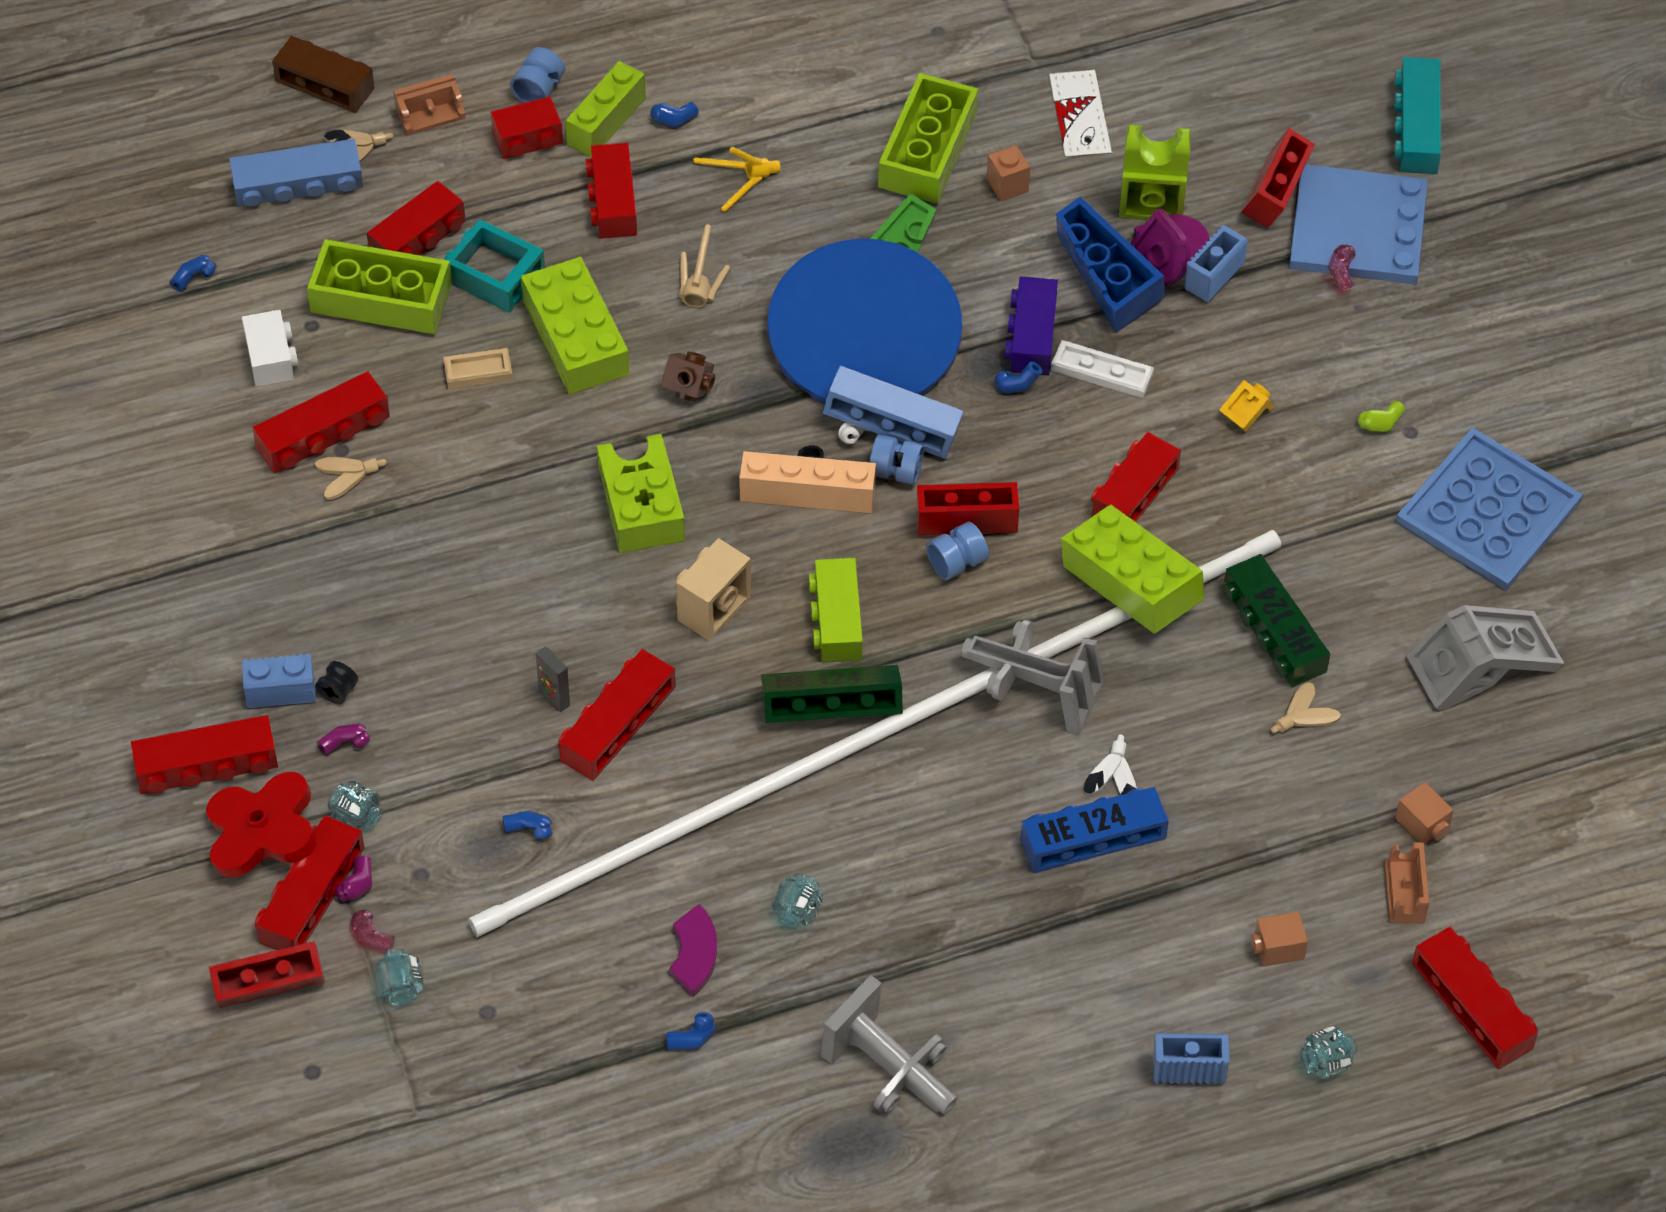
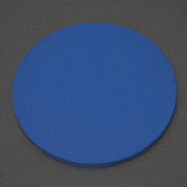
M843 240L810 252L798 260L785 273L773 293L769 306V343L780 369L794 385L797 384L809 393L811 398L824 404L840 366L923 396L932 390L933 386L949 372L961 343L962 313L957 295L949 280L926 257L905 246L884 240Z

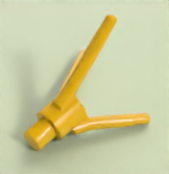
M734 147L729 149L730 153L746 162L709 158L693 159L694 164L746 170L749 181L721 207L722 212H726L762 178L769 177L772 173H779L780 162L778 160L768 161L767 158H756Z

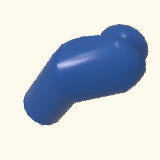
M692 101L680 108L661 103L651 108L650 115L657 123L676 128L699 115V111Z
M200 255L183 263L169 283L175 290L183 291L198 272L204 277H209L216 269V263L211 261L209 256Z
M1029 362L1020 375L1012 376L1009 371H1001L995 377L997 389L1004 394L1025 392L1040 376L1042 368L1035 362Z
M523 811L502 816L505 833L533 828L536 839L551 837L553 834L550 826L553 823L548 816L533 811Z
M700 1012L695 1015V1024L688 1031L667 1032V1050L700 1048L714 1034L716 1026L713 1023V1016L707 1012Z

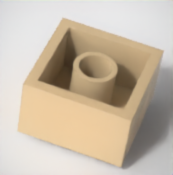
M719 538L710 547H705L698 555L697 561L689 569H684L676 579L677 620L710 641L751 598V558Z

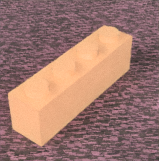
M743 451L740 471V502L872 513L876 463Z

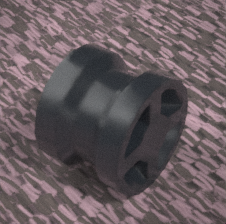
M331 661L326 668V675L319 678L315 687L318 693L328 701L343 704L348 697V690L354 688L359 679L357 674L346 664Z

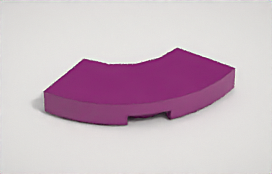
M700 904L673 923V931L680 940L681 949L677 960L669 968L670 975L693 997L700 992L710 979L717 956L716 931L710 916Z

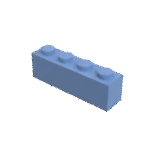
M355 139L229 158L237 207L245 205L256 206L260 203L277 200L288 201L292 198L303 196L316 197L323 193L336 191L348 192L355 188L363 187Z
M840 366L828 392L822 414L877 434L896 437L898 442L901 443L905 440L922 443L925 446V452L946 459L964 411Z

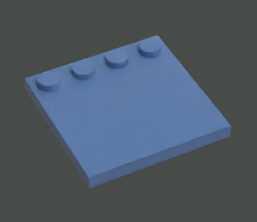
M1306 164L1300 175L1289 269L1417 285L1428 179Z
M1472 427L1397 514L1396 523L1507 591L1582 502L1583 494Z

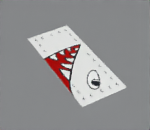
M1095 70L1049 74L1065 157L1111 153L1112 150Z

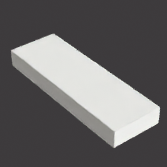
M1064 340L1061 341L1051 363V371L1139 398H1144L1154 374V367Z

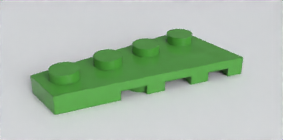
M910 193L870 239L893 242L918 253L935 218L936 209Z

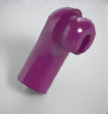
M360 723L338 726L318 740L317 746L324 755H328L349 740L352 741L354 747L360 748L370 741V735L365 731L366 727Z
M358 856L354 859V874L336 887L338 899L343 902L356 900L370 891L372 887L370 857Z

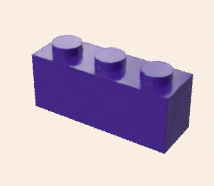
M1020 276L1018 289H1012L1010 308H1016V314H1009L1008 333L1014 334L1013 340L1007 339L1005 359H1011L1010 372L1021 373L1029 362H1035L1042 368L1040 375L1049 376L1058 279Z

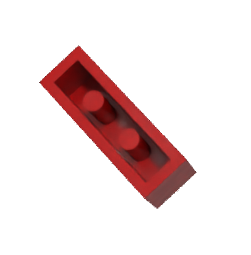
M1288 128L1272 147L1241 212L1264 227L1269 228L1285 209L1315 144Z
M629 143L591 145V158L585 159L587 178L593 177V183H588L589 202H596V207H590L592 226H598L599 239L637 236V217Z
M437 180L367 232L368 247L420 256L428 249L434 248L441 239L449 233L458 230L466 222L464 201Z
M1147 432L1140 441H1134L1128 450L1125 460L1122 463L1117 462L1112 468L1107 482L1104 485L1099 484L1091 496V502H1093L1092 517L1111 504L1134 522H1137L1179 470L1181 449L1150 432Z
M1017 482L917 485L916 515L918 536L942 535L944 533L950 535L951 530L968 521L977 526L982 534L1018 533L1020 507Z
M315 941L209 966L216 1002L220 1008L325 983Z

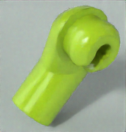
M1392 401L1385 411H1364L1358 417L1359 426L1369 431L1388 432L1403 415L1405 407L1399 401Z

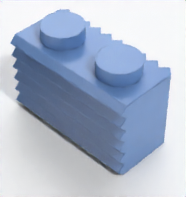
M1225 225L1220 226V229L1213 234V237H1210L1209 241L1202 245V249H1198V253H1194V257L1187 261L1185 289L1204 301H1209L1246 262L1244 260L1247 254L1245 252L1247 250L1246 247L1248 246L1246 237Z
M300 653L298 656L293 654L291 657L286 655L284 658L282 656L278 658L272 656L270 659L265 657L264 659L258 658L255 660L252 658L250 661L247 659L242 661L243 687L247 708L316 702L315 676L312 658L309 653L305 656Z
M1155 1033L1152 1054L1153 1081L1156 1084L1161 1081L1163 1084L1167 1082L1170 1084L1174 1082L1188 1084L1191 1082L1194 1085L1198 1082L1201 1085L1205 1082L1208 1085L1212 1082L1216 1085L1219 1082L1223 1085L1227 1079L1230 1062L1228 1034Z

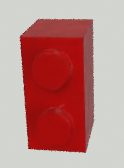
M551 96L491 111L492 133L503 159L563 144L562 122Z

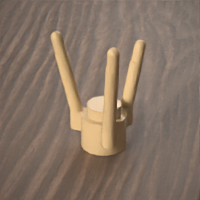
M709 224L705 225L695 273L690 278H688L687 254L685 252L680 254L681 287L678 296L686 305L693 308L704 307L707 302L713 303L715 293L730 270V266L725 265L712 286H710L708 278L702 275L711 225Z

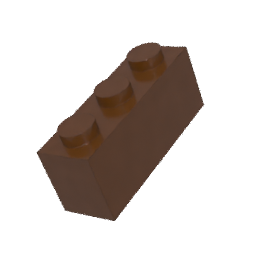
M294 36L288 39L272 60L276 82L353 113H357L375 89L372 67Z

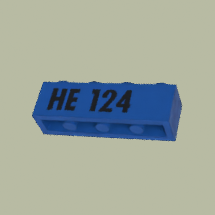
M1137 788L1129 791L1127 794L1112 798L1102 797L1085 805H1070L1061 811L1050 814H1035L1026 820H1022L1020 839L1033 873L1165 840L1167 838L1169 820L1156 788Z

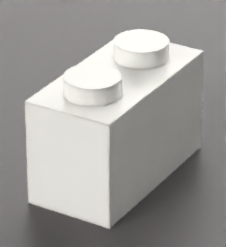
M281 310L242 316L255 386L294 380L292 367L298 366L295 346L288 347L287 341H293L290 322H283Z

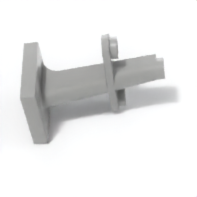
M1026 619L1023 622L1018 621L1014 626L1012 639L1015 643L1013 647L978 636L965 640L962 647L963 658L999 670L998 674L992 673L987 683V693L992 694L994 699L1002 701L1016 677L1060 694L1067 732L1080 735L1104 684L1096 640L1084 638L1071 663H1061L1029 653L1028 649L1034 636V623Z
M870 975L824 1023L821 1057L832 1065L850 1045H853L863 1050L889 1072L893 1079L881 1091L874 1102V1107L879 1112L884 1110L886 1113H890L899 1103L901 1096L898 1093L905 1086L937 1114L942 1112L946 1115L954 1107L958 1097L923 1067L929 1061L936 1064L947 1050V1047L943 1044L944 1040L938 1034L934 1035L913 1056L904 1050L874 1022L878 1017L882 983Z

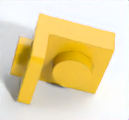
M1243 380L1219 411L1247 432L1263 411L1267 409L1271 412L1274 405L1269 400L1271 393L1257 382L1252 386Z

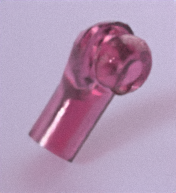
M1349 244L1339 245L1333 251L1328 264V270L1341 293L1355 286L1347 272L1352 259L1356 256L1354 247Z
M362 909L354 913L350 926L357 942L364 947L391 953L395 937L376 931L372 921L374 917L370 911Z

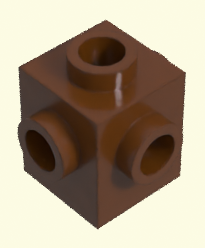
M687 351L686 355L679 352L671 354L668 357L660 386L676 391L675 396L678 398L694 401V398L705 396L707 392L712 390L715 382V374L712 373L715 364L705 361L706 356L696 352Z

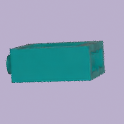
M481 219L472 228H468L464 232L459 244L454 250H449L444 257V260L450 261L452 285L509 313L522 299L521 276L545 268L543 249ZM482 244L518 261L517 265L503 282L466 265Z

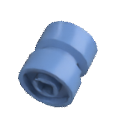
M543 47L532 49L524 60L522 67L519 68L510 82V89L513 94L523 103L549 97L554 89L553 87L557 85L565 72V65L562 59L549 49Z
M878 434L870 457V463H876V477L887 480L890 476H895L896 482L915 486L922 467L924 444L905 440L900 444L896 437ZM898 453L903 454L901 467H896Z
M969 521L951 530L950 536L944 533L926 543V551L930 563L936 573L946 581L963 573L965 566L974 567L989 559L988 546L977 526Z

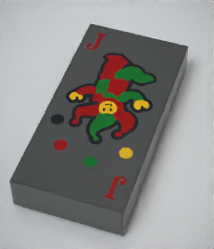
M543 647L536 652L539 692L561 713L570 706L567 666L548 647Z

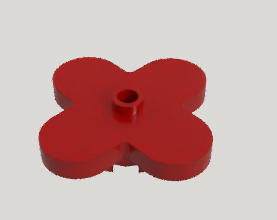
M283 772L271 778L258 793H252L241 787H227L211 797L206 807V813L212 826L222 832V834L211 847L210 860L220 875L229 878L239 877L251 871L256 865H262L260 860L274 858L280 862L290 863L301 860L312 851L316 843L315 832L309 821L299 816L308 806L312 796L311 789L304 776L297 772Z

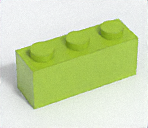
M618 61L565 120L567 145L591 157V145L606 144L646 99L645 73Z
M856 559L815 560V573H809V593H816V601H811L812 621H818L819 629H813L814 650L820 649L821 663L862 661L863 640Z

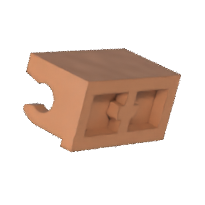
M453 74L394 90L396 113L406 135L466 118L465 110L461 104L463 97Z
M1414 842L1411 846V851L1408 853H1400L1399 845L1396 844L1390 849L1389 858L1384 861L1389 923H1425L1429 907L1424 842Z

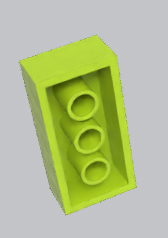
M919 73L879 161L878 188L907 196L911 193L921 200L938 204L977 115L979 88Z
M324 239L307 287L310 313L436 334L452 286L450 261Z
M582 257L521 276L523 302L568 394L630 375L629 351Z
M1111 504L1061 537L1063 567L1154 634L1204 600L1203 570Z

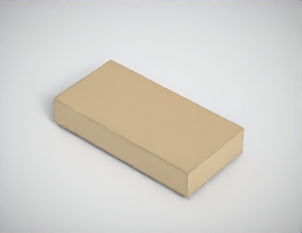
M508 348L443 357L448 389L513 380Z

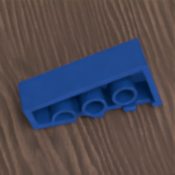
M1081 196L1056 213L1057 235L1115 333L1165 297L1164 275Z

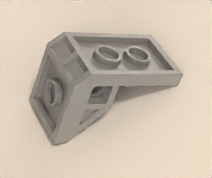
M1468 605L1446 613L1407 655L1410 664L1436 710H1447L1493 687L1509 669L1557 672L1565 664L1535 611Z

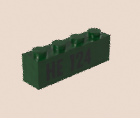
M1259 554L1226 568L1225 580L1222 585L1223 593L1229 602H1233L1238 608L1243 624L1246 627H1251L1255 633L1260 649L1263 652H1268L1274 661V667L1281 678L1285 677L1293 688L1327 673L1330 652L1263 555Z
M898 665L761 674L765 723L903 714L902 681Z

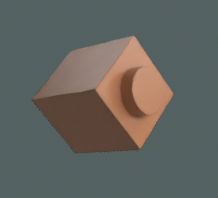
M1017 145L988 155L987 181L1000 202L1029 192L1030 166Z
M1424 782L1399 800L1395 818L1418 842H1424L1425 846L1433 839L1436 841L1442 839L1450 831L1453 809Z
M1299 911L1257 919L1255 933H1251V946L1254 954H1260L1263 967L1305 960L1308 940Z

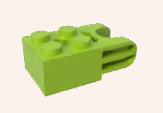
M1127 124L1119 218L1148 220L1156 209H1163L1168 215H1183L1190 156L1191 128H1176L1172 138L1163 142H1157L1144 136L1142 125Z
M662 434L647 436L648 450L644 456L637 460L622 459L616 454L611 443L596 446L597 463L619 553L685 541L684 515Z

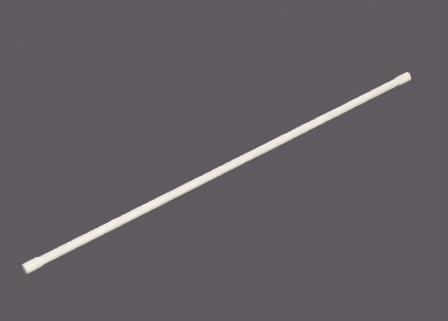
M1274 530L1266 532L1248 541L1245 545L1200 566L1199 568L1203 570V582L1206 583L1226 573V568L1259 554L1265 556L1281 548L1278 534ZM1115 607L1028 649V652L1049 659L1082 643L1084 638L1090 639L1132 617L1119 607ZM989 668L904 709L903 714H894L524 894L501 905L488 908L468 918L470 927L475 936L480 937L506 924L508 920L987 689L990 675L992 673L998 674L999 670Z

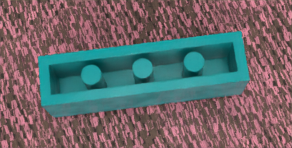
M1403 57L1401 69H1396L1394 76V88H1400V93H1395L1394 111L1400 112V116H1395L1394 135H1399V140H1395L1394 159H1399V172L1437 174L1441 157V60Z

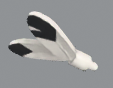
M1122 734L1118 735L1116 741H1113L1111 754L1106 756L1087 777L1084 785V793L1086 795H1093L1101 791L1112 777H1114L1120 795L1137 789L1130 767L1124 758L1126 743Z

